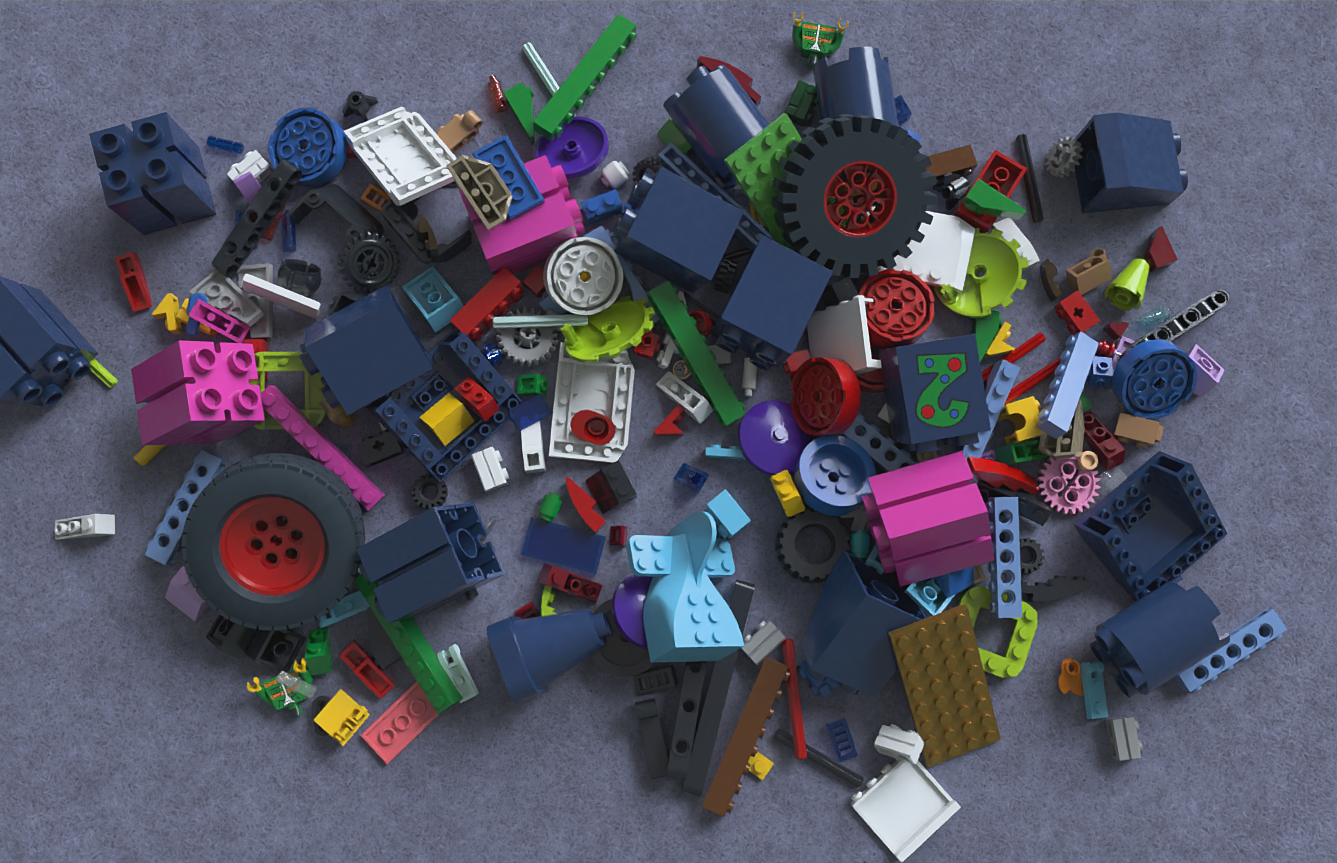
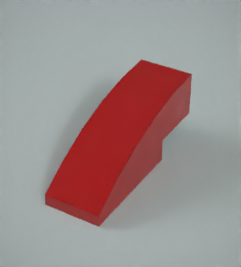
M130 252L115 257L114 260L121 274L119 278L133 312L152 307L150 292L137 252Z
M567 477L565 480L573 504L586 524L597 534L607 523L606 520L593 510L597 502Z
M355 639L339 652V657L380 699L395 686L391 678L381 667H377L373 658Z

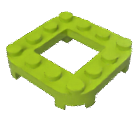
M302 352L255 353L258 379L249 384L259 385L260 394L265 390V371H305V409L299 410L317 426L325 415V398L321 392V388L324 386L320 380L323 377L320 372L313 376L309 374L299 357ZM264 408L265 420L254 425V427L261 430L285 429Z
M973 587L966 590L960 596L958 606L965 604L968 607L972 626L974 627L980 607L989 610V603L992 601L989 588ZM1005 594L1001 596L1003 602L1007 600V595ZM1023 601L1022 617L1011 618L1015 621L1004 657L978 648L985 672L997 677L1010 678L1017 676L1023 669L1038 623L1036 610Z

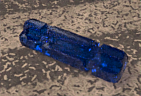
M208 136L206 141L209 147H218L221 150L234 151V153L242 154L244 150L242 143H233V141L227 139H216L214 136Z

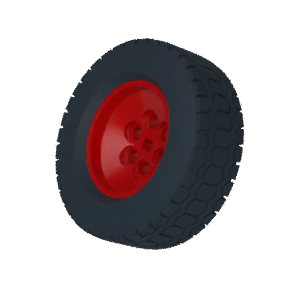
M267 453L241 460L223 470L202 490L187 515L182 534L183 561H185L184 566L187 575H189L188 578L193 588H196L198 595L202 600H206L205 603L213 610H218L216 613L226 619L229 617L230 621L239 625L244 624L245 627L253 629L258 627L259 630L271 631L274 629L275 631L287 630V628L291 629L308 624L329 612L345 596L357 575L361 559L356 548L365 544V526L360 506L352 491L337 474H334L326 466H322L321 463L307 459V457L287 453ZM278 516H285L288 522H280ZM258 521H265L268 527H260ZM293 530H300L303 536H295ZM253 540H260L263 546H256ZM294 548L297 554L291 555L287 549ZM274 553L277 556V560H271L268 554Z

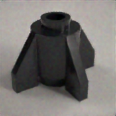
M353 90L348 95L347 103L342 113L344 117L354 113L357 116H362L366 122L369 121L366 114L370 106L379 102L376 97L364 95L362 92Z
M947 173L944 175V183L933 186V190L941 192L942 196L946 199V210H950L955 207L960 199L966 196L969 191V182L963 176Z

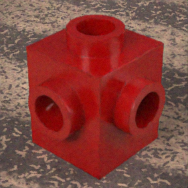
M651 330L641 336V342L635 347L634 355L653 360L655 352L659 353L662 344L656 331Z

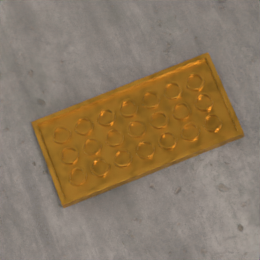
M965 604L888 632L914 727L924 742L921 752L927 768L1001 740L969 610Z

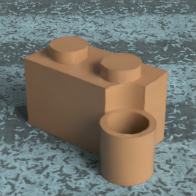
M472 110L461 116L455 114L448 124L441 126L437 130L436 134L455 155L480 133L479 128L483 121Z
M1104 249L1092 250L1089 258L1066 269L1068 286L1072 291L1078 290L1082 295L1112 279L1110 262L1106 257Z
M1120 412L1117 416L1113 436L1119 443L1128 444V442L1135 443L1136 447L1147 449L1148 446H1153L1154 442H1161L1164 427L1159 425L1160 422Z

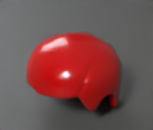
M703 311L689 312V316L693 317L697 323L699 334L702 333L705 338L708 337L712 331L713 324L710 316Z

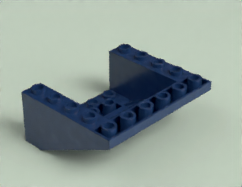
M451 332L427 353L432 366L431 370L376 399L366 407L387 431L440 483L525 405L464 332ZM468 376L487 391L499 407V410L486 422L463 403L455 391V388ZM450 393L464 405L474 422L448 445L444 446L419 417Z
M1158 451L1074 523L1081 538L1135 602L1176 576L1183 574L1228 534L1192 464L1161 451Z

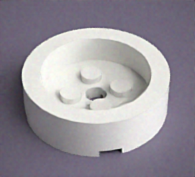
M590 237L573 238L559 244L548 256L543 273L544 285L551 300L561 309L574 314L591 315L608 308L616 300L622 288L623 269L617 254L606 243ZM584 270L590 276L586 282H583L579 275Z

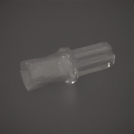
M283 670L276 679L277 683L290 688L292 692L296 691L309 698L316 694L317 688L303 681L301 677L296 678Z

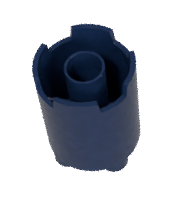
M849 48V60L830 65L828 58L823 57L814 65L813 74L820 120L825 118L838 119V115L841 114L853 116L860 114L885 120L899 127L888 57H884L882 60L878 48Z
M725 65L716 67L710 73L705 66H701L687 77L686 81L690 87L683 93L677 92L671 95L664 102L663 107L722 189H729L734 187L737 181L724 160L767 127L769 123Z
M1181 575L1176 576L1096 627V641L1090 644V648L1096 658L1103 664L1111 660L1119 673L1115 677V682L1128 698L1137 693L1142 695L1149 694L1230 642V635L1228 633L1218 637L1212 623L1221 614L1216 605L1199 586L1185 590L1177 583L1183 579Z

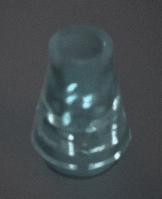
M1158 305L1145 315L1139 317V321L1143 328L1162 324L1170 319V314L1166 306L1160 307Z

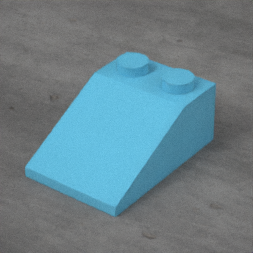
M433 266L402 286L435 333L451 323L450 319L463 307L459 297Z
M934 578L911 583L904 591L929 616L941 613L955 596L947 598Z

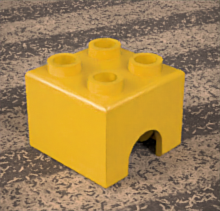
M1034 396L1003 406L998 421L1008 419L1015 425L1014 433L1004 437L1007 445L1026 442L1045 434L1044 431L1036 427L1039 421L1038 415L1039 411H1041V406Z

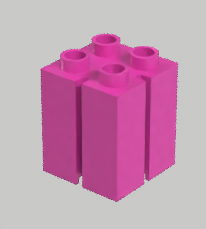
M546 155L524 163L545 202L511 221L507 216L506 221L490 231L482 224L460 189H458L494 276L503 267H506L514 274L545 262L550 253L559 244L585 233L580 209L576 200H571L567 188L569 185L561 165L551 168Z
M179 340L131 368L136 404L142 402L149 403L137 410L142 446L177 445L181 442L182 445L216 444L265 420L259 385L249 384L258 379L253 344L220 342L214 345V342Z
M963 451L868 478L872 494L862 496L868 519H872L868 520L874 543H877L878 554L884 573L887 574L895 571L900 587L994 561L991 536H987L991 534L988 511L977 484L969 485V482L973 481L974 477Z

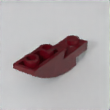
M703 56L697 59V68L705 66L709 73L716 67L725 65L756 106L760 104L761 96L751 88L753 79L746 73L717 59Z

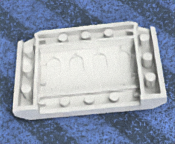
M400 107L344 131L350 148L396 205H403L455 181L446 165L457 158L420 114L416 112L409 113L406 112L404 107Z
M926 211L934 217L931 225L921 223L918 231L925 235L921 243L911 240L907 246L913 253L907 258L897 255L894 258L897 266L891 270L909 271L921 278L927 285L941 287L942 284L946 286L950 284L953 291L962 293L975 228L957 216ZM882 266L877 267L878 272L886 270V268Z
M560 343L549 457L614 463L619 459L628 445L635 371L627 350L621 351V355L616 358L605 357L597 363H582L571 358L565 348V343ZM587 409L608 417L615 425L614 438L605 445H595L578 438L573 434L570 427L571 419L575 413Z

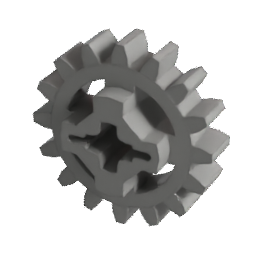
M1065 136L1064 139L1059 138L1057 144L1053 143V149L1048 150L1050 155L1046 156L1048 161L1045 163L1048 166L1047 171L1061 178L1064 175L1069 176L1070 171L1074 172L1075 165L1080 164L1078 159L1083 157L1080 155V152L1083 151V148L1080 147L1081 143L1073 137Z

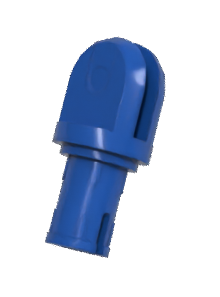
M195 293L190 296L186 309L187 315L197 299L208 304V299L204 294ZM189 316L185 333L198 335L200 322Z

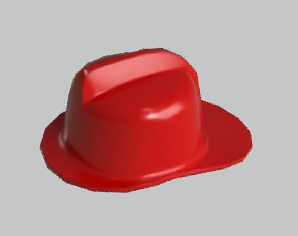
M580 410L575 413L570 422L571 431L575 436L595 445H605L615 435V425L612 420L592 410Z

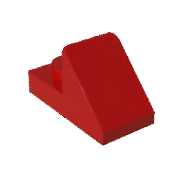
M679 403L653 431V434L656 437L683 436V432L674 423L678 424L685 417L683 414L685 408Z

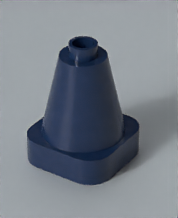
M587 608L527 619L510 616L488 625L487 635L506 689L512 700L518 703L548 692V684L604 646L603 637L611 635V630L603 612L594 615L591 609Z

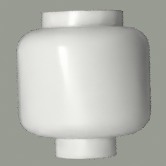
M612 161L602 169L604 177L601 180L607 187L611 186L617 189L628 180L629 171L621 161L619 163Z

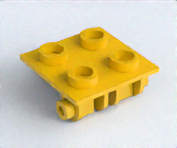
M340 689L313 721L344 746L370 714L364 706L358 705Z

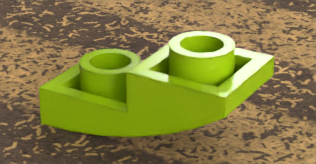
M548 585L544 586L542 595V616L557 614L554 613L555 608L548 607L549 603H553L556 592L553 591L554 587Z

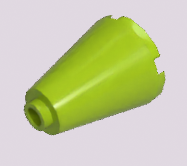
M1133 259L1104 291L1105 298L1108 297L1113 301L1110 304L1124 311H1130L1133 308L1138 310L1144 298L1150 268L1149 264L1144 259Z

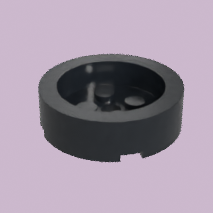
M612 599L601 604L593 614L604 613L611 630V635L603 637L604 646L590 655L593 661L604 671L616 676H634L648 670L655 663L650 662L649 650L638 647L629 641L623 642L620 639L621 633L613 619Z

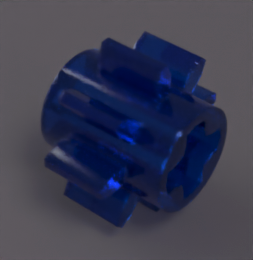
M495 343L483 346L484 351L481 353L493 367L502 364L501 360L504 358V354H501L502 348L497 347Z

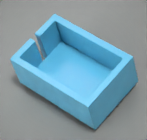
M726 489L706 505L705 511L713 517L719 527L717 531L724 539L727 537L730 540L751 521Z

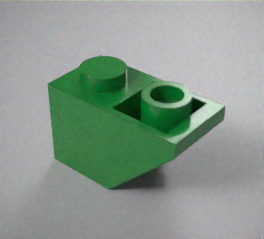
M329 627L309 630L305 661L311 675L331 672L332 651Z

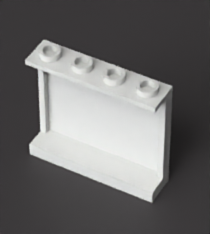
M858 295L854 296L851 301H841L838 306L826 307L825 311L814 312L807 323L811 358L842 359L852 367L856 376L882 368L881 360H872L865 305L873 302V299Z
M896 759L892 765L887 764L881 769L880 772L882 774L877 779L875 777L870 779L866 783L867 788L863 792H856L851 797L853 801L850 805L897 859L903 862L961 807L946 793L919 761L916 764Z

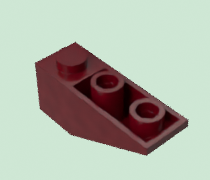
M1091 410L1084 413V438L1091 451L1097 455L1100 464L1106 471L1123 464L1125 449Z
M546 563L543 564L537 580L540 583L593 603L597 602L603 586Z

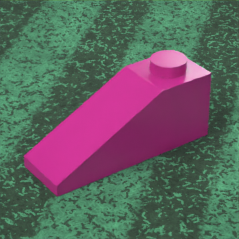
M197 299L188 314L193 319L238 343H242L250 329L247 325L200 299Z

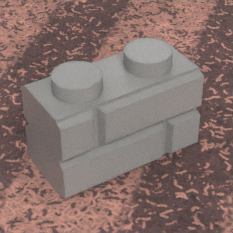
M763 620L755 628L757 632L753 636L748 634L743 639L744 647L741 649L755 665H758L786 639L771 621L766 623Z
M1131 716L1105 719L1112 759L1121 761L1141 758L1143 746L1137 736V732H1139L1137 720Z

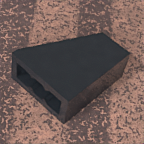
M845 276L826 285L821 296L825 305L829 306L857 295L861 289L856 278Z

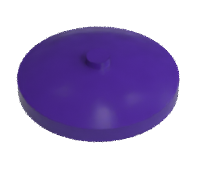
M574 117L569 124L563 127L560 137H556L552 142L539 135L535 144L536 159L546 155L551 168L561 165L566 179L578 178L594 171L605 160L609 150V141L605 129L598 122L586 117Z
M769 400L754 405L743 416L738 427V444L744 458L756 470L772 476L784 470H788L789 474L793 473L803 450L813 441V435L807 434L797 425L790 404L782 401Z
M631 573L618 584L614 591L612 615L618 630L629 642L638 647L648 649L643 610L653 577L635 576Z

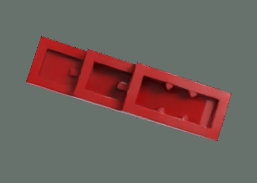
M967 458L971 472L996 488L1004 484L1015 492L1021 487L1033 495L1039 491L1034 477L1020 469L989 459Z

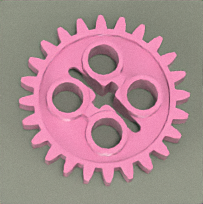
M1050 457L1047 459L1048 463H1042L1044 470H1038V473L1042 475V477L1036 478L1037 481L1041 482L1040 485H1037L1038 488H1042L1038 495H1044L1045 498L1042 502L1049 501L1048 506H1055V512H1059L1061 509L1062 514H1067L1068 510L1070 515L1075 514L1076 511L1078 513L1083 512V508H1090L1088 503H1095L1092 497L1099 496L1095 489L1101 488L1096 485L1100 478H1095L1094 476L1098 471H1083L1077 464L1078 457L1059 459ZM1064 465L1068 466L1069 468L1068 475L1065 474L1063 471ZM1079 477H1082L1085 481L1083 487L1078 482ZM1071 479L1069 482L1071 486L1066 487V485L1068 484L1066 480ZM1052 480H1055L1058 483L1057 489H1054L1052 487ZM1063 490L1060 497H1058V493ZM1068 492L1073 494L1072 502L1067 498Z

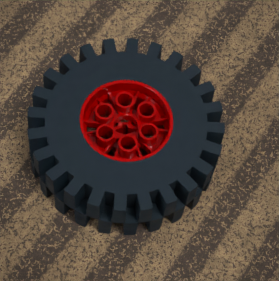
M841 114L838 115V119L825 118L819 121L820 126L818 128L808 127L802 132L804 138L800 142L793 140L788 146V149L792 151L789 158H781L778 163L782 173L780 178L774 177L772 185L778 190L777 197H772V207L778 211L779 215L775 217L777 226L784 231L785 234L782 235L784 239L794 247L798 254L833 271L832 275L840 276V273H843L850 278H859V272H863L868 276H874L879 274L877 268L879 266L888 270L897 266L894 260L897 255L904 258L909 257L913 253L907 246L911 240L921 243L925 235L918 231L921 223L931 225L934 217L926 212L927 205H936L937 195L929 192V186L937 184L936 176L926 170V167L932 165L929 156L918 151L922 148V145L916 139L908 137V132L905 129L892 125L891 122L860 114L858 116ZM867 168L872 171L868 178L866 177ZM843 171L847 180L843 181L838 174ZM859 173L860 179L854 183L853 177ZM876 181L877 187L871 191V184ZM843 185L844 191L840 192L838 195L837 189L838 187ZM853 192L856 194H860L854 196L853 199L849 198L851 195H853ZM827 198H835L837 202L827 204ZM875 201H877V204L874 210L872 211L871 206ZM844 205V213L839 215L838 209ZM862 213V219L856 222V216ZM848 218L847 224L841 225L844 219Z

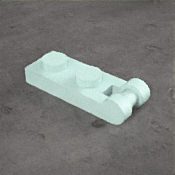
M453 644L448 650L438 652L437 657L442 667L463 697L459 702L462 703L478 695L479 691L460 655L459 647ZM450 657H452L454 660V662L451 664L449 662Z

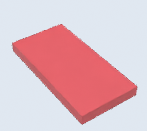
M416 681L360 736L388 765L439 714L436 713Z

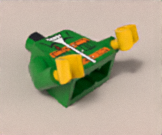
M794 12L792 14V18L795 21L792 30V40L796 49L801 51V57L808 58L807 66L813 68L820 59L832 56L840 48L845 34L843 31L848 27L849 22L847 21L845 27H841L840 19L837 23L839 29L836 30L837 27L803 22V12H801V18L796 20Z
M302 658V665L297 664L295 660L293 670L266 680L260 686L259 678L254 677L253 681L256 685H251L247 682V689L250 692H255L263 702L273 709L283 710L288 708L291 718L303 714L299 702L308 699L313 678L306 667L305 658Z

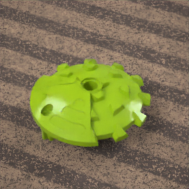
M976 228L962 293L953 291L950 284L947 286L942 284L941 287L933 286L940 301L956 314L972 318L990 316L991 310L1000 305L1008 308L1014 302L1011 299L1017 289L1024 290L1027 281L1021 279L1022 268H1028L1027 257L1020 259L1017 249L1021 247L1016 239H1012L1009 242L1002 238L1003 231L998 229H992L991 234L979 233V228ZM979 273H985L983 277H977Z
M624 296L619 301L613 302L608 308L598 313L587 315L588 325L571 326V324H565L561 331L565 337V348L568 354L574 360L582 363H597L605 357L616 358L620 356L621 351L629 349L632 345L637 346L641 342V336L651 331L653 321H650V319L655 315L653 307L646 308L645 306L648 302L643 298L633 301L630 296Z

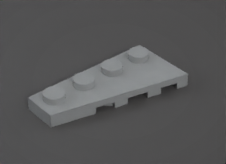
M265 263L241 266L237 271L239 288L265 314L250 327L251 338L270 339L273 334V302L244 291L243 278L245 274H249L273 284V265Z
M218 270L212 272L189 291L191 295L195 293L204 294L208 299L209 305L249 327L265 315L229 277H225Z

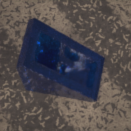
M683 463L673 479L699 494L707 482L709 474Z

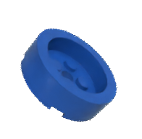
M298 108L285 114L276 123L277 127L273 135L270 134L268 143L269 157L274 168L283 160L289 161L302 171V177L298 185L304 187L324 185L338 175L347 158L348 144L343 129L336 121L314 108ZM308 141L309 143L307 148L305 150H302V143Z
M1159 339L1149 340L1134 346L1119 360L1113 373L1112 388L1116 398L1133 415L1145 419H1159L1177 411L1176 408L1184 400L1188 401L1196 386L1197 370L1193 360L1172 342ZM1159 378L1162 379L1158 386L1155 387L1153 385Z
M828 435L813 440L805 447L794 469V484L804 498V502L812 509L830 516H843L859 509L863 505L862 496L871 493L868 478L876 476V470L872 458L861 445L843 436ZM834 474L837 482H831L828 476Z

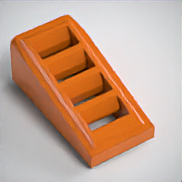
M371 183L360 198L362 203L381 214V206L385 200H391L387 193ZM374 192L376 193V195L371 201L369 200V197ZM378 197H383L377 205L375 202L378 199Z

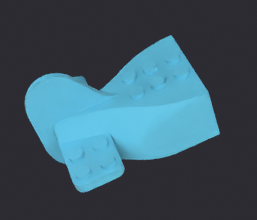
M702 511L692 513L673 527L666 536L634 535L627 540L626 548L631 572L635 576L653 577L643 610L644 627L651 663L719 661L744 647L742 634L732 611L709 579L726 578L735 572L730 544L726 539L716 538V524L709 513Z

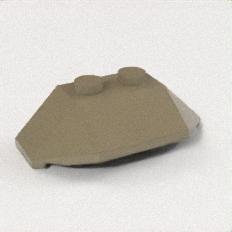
M462 155L446 165L460 191L488 231L506 221L513 195L491 163Z
M1079 399L1068 432L1056 439L1047 433L1041 435L1039 452L1055 459L1082 456L1085 427L1081 399Z

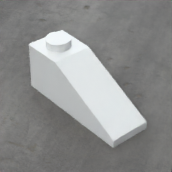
M1006 218L993 224L994 229L1003 231L1002 238L1009 242L1012 239H1016L1021 245L1017 249L1020 259L1027 257L1028 268H1022V272L1034 267L1040 261L1032 244L1011 218Z
M669 371L656 383V386L677 405L680 403L685 408V412L700 424L713 411L704 397Z

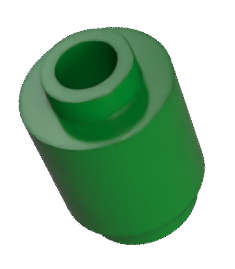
M552 492L549 495L545 494L538 509V517L552 522L562 505L561 496Z

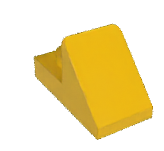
M168 293L153 311L152 316L157 320L167 318L165 319L167 330L175 335L182 334L181 322L176 319V315L179 312L178 297Z
M1006 321L1001 324V328L997 331L983 356L984 358L1007 354L1015 350L1005 343L1011 334L1009 331L1012 326Z

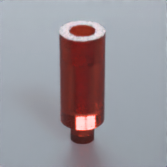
M495 75L489 77L488 88L495 113L507 111L508 108L501 82L497 80Z

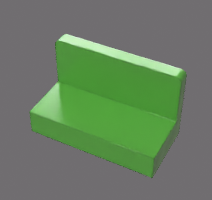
M671 118L657 132L666 146L672 143L684 155L693 150Z

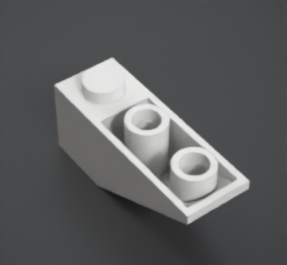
M540 415L520 417L525 472L527 474L546 471Z
M90 514L56 520L54 528L55 540L115 534V515Z

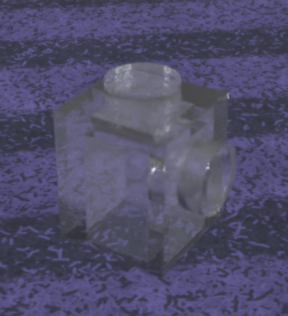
M1115 467L1110 471L1105 470L1098 475L1100 481L1096 483L1101 488L1097 490L1101 495L1106 496L1128 477L1119 467Z

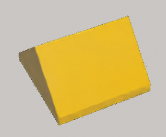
M450 393L419 417L444 446L448 445L474 422L464 405Z

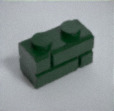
M801 80L798 81L784 112L788 115L791 122L804 126L805 122L810 121L813 114L810 110L812 106H816L818 103L816 87L808 85V83Z

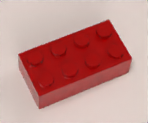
M994 150L968 193L977 180L980 179L1007 198H1010L1027 168ZM962 202L953 215L961 218L973 228H979V233H987L998 217L970 211Z
M503 267L450 319V322L458 332H464L472 342L477 343L484 336L483 332L487 328H493L494 317L506 315L510 310V306L523 298L524 289L521 282L506 267Z

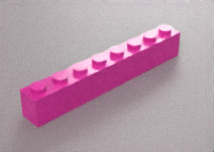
M269 385L261 393L263 408L322 466H326L334 474H337L349 487L355 498L368 511L385 496L275 385Z

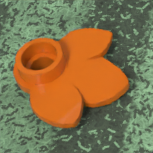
M1066 658L1062 661L1058 686L1063 694L1070 690L1075 695L1083 696L1081 664L1072 658Z

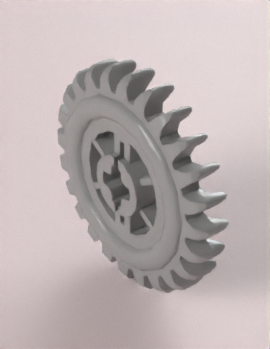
M524 307L523 313H520L517 308L515 315L511 311L509 312V317L541 316V310L535 315L534 308L531 309L530 313H527L526 307ZM556 327L521 328L520 332L515 331L518 328L496 329L498 334L496 340L499 341L497 347L503 348L501 354L507 353L506 359L513 358V363L520 361V366H523L524 362L529 367L531 362L535 365L539 364L538 360L545 362V357L550 358V352H555L556 350L553 346L558 344V341L555 340L558 338V333L553 334L556 331ZM514 339L518 340V345L515 344ZM534 343L539 344L535 348L532 347ZM520 346L529 347V349H523Z

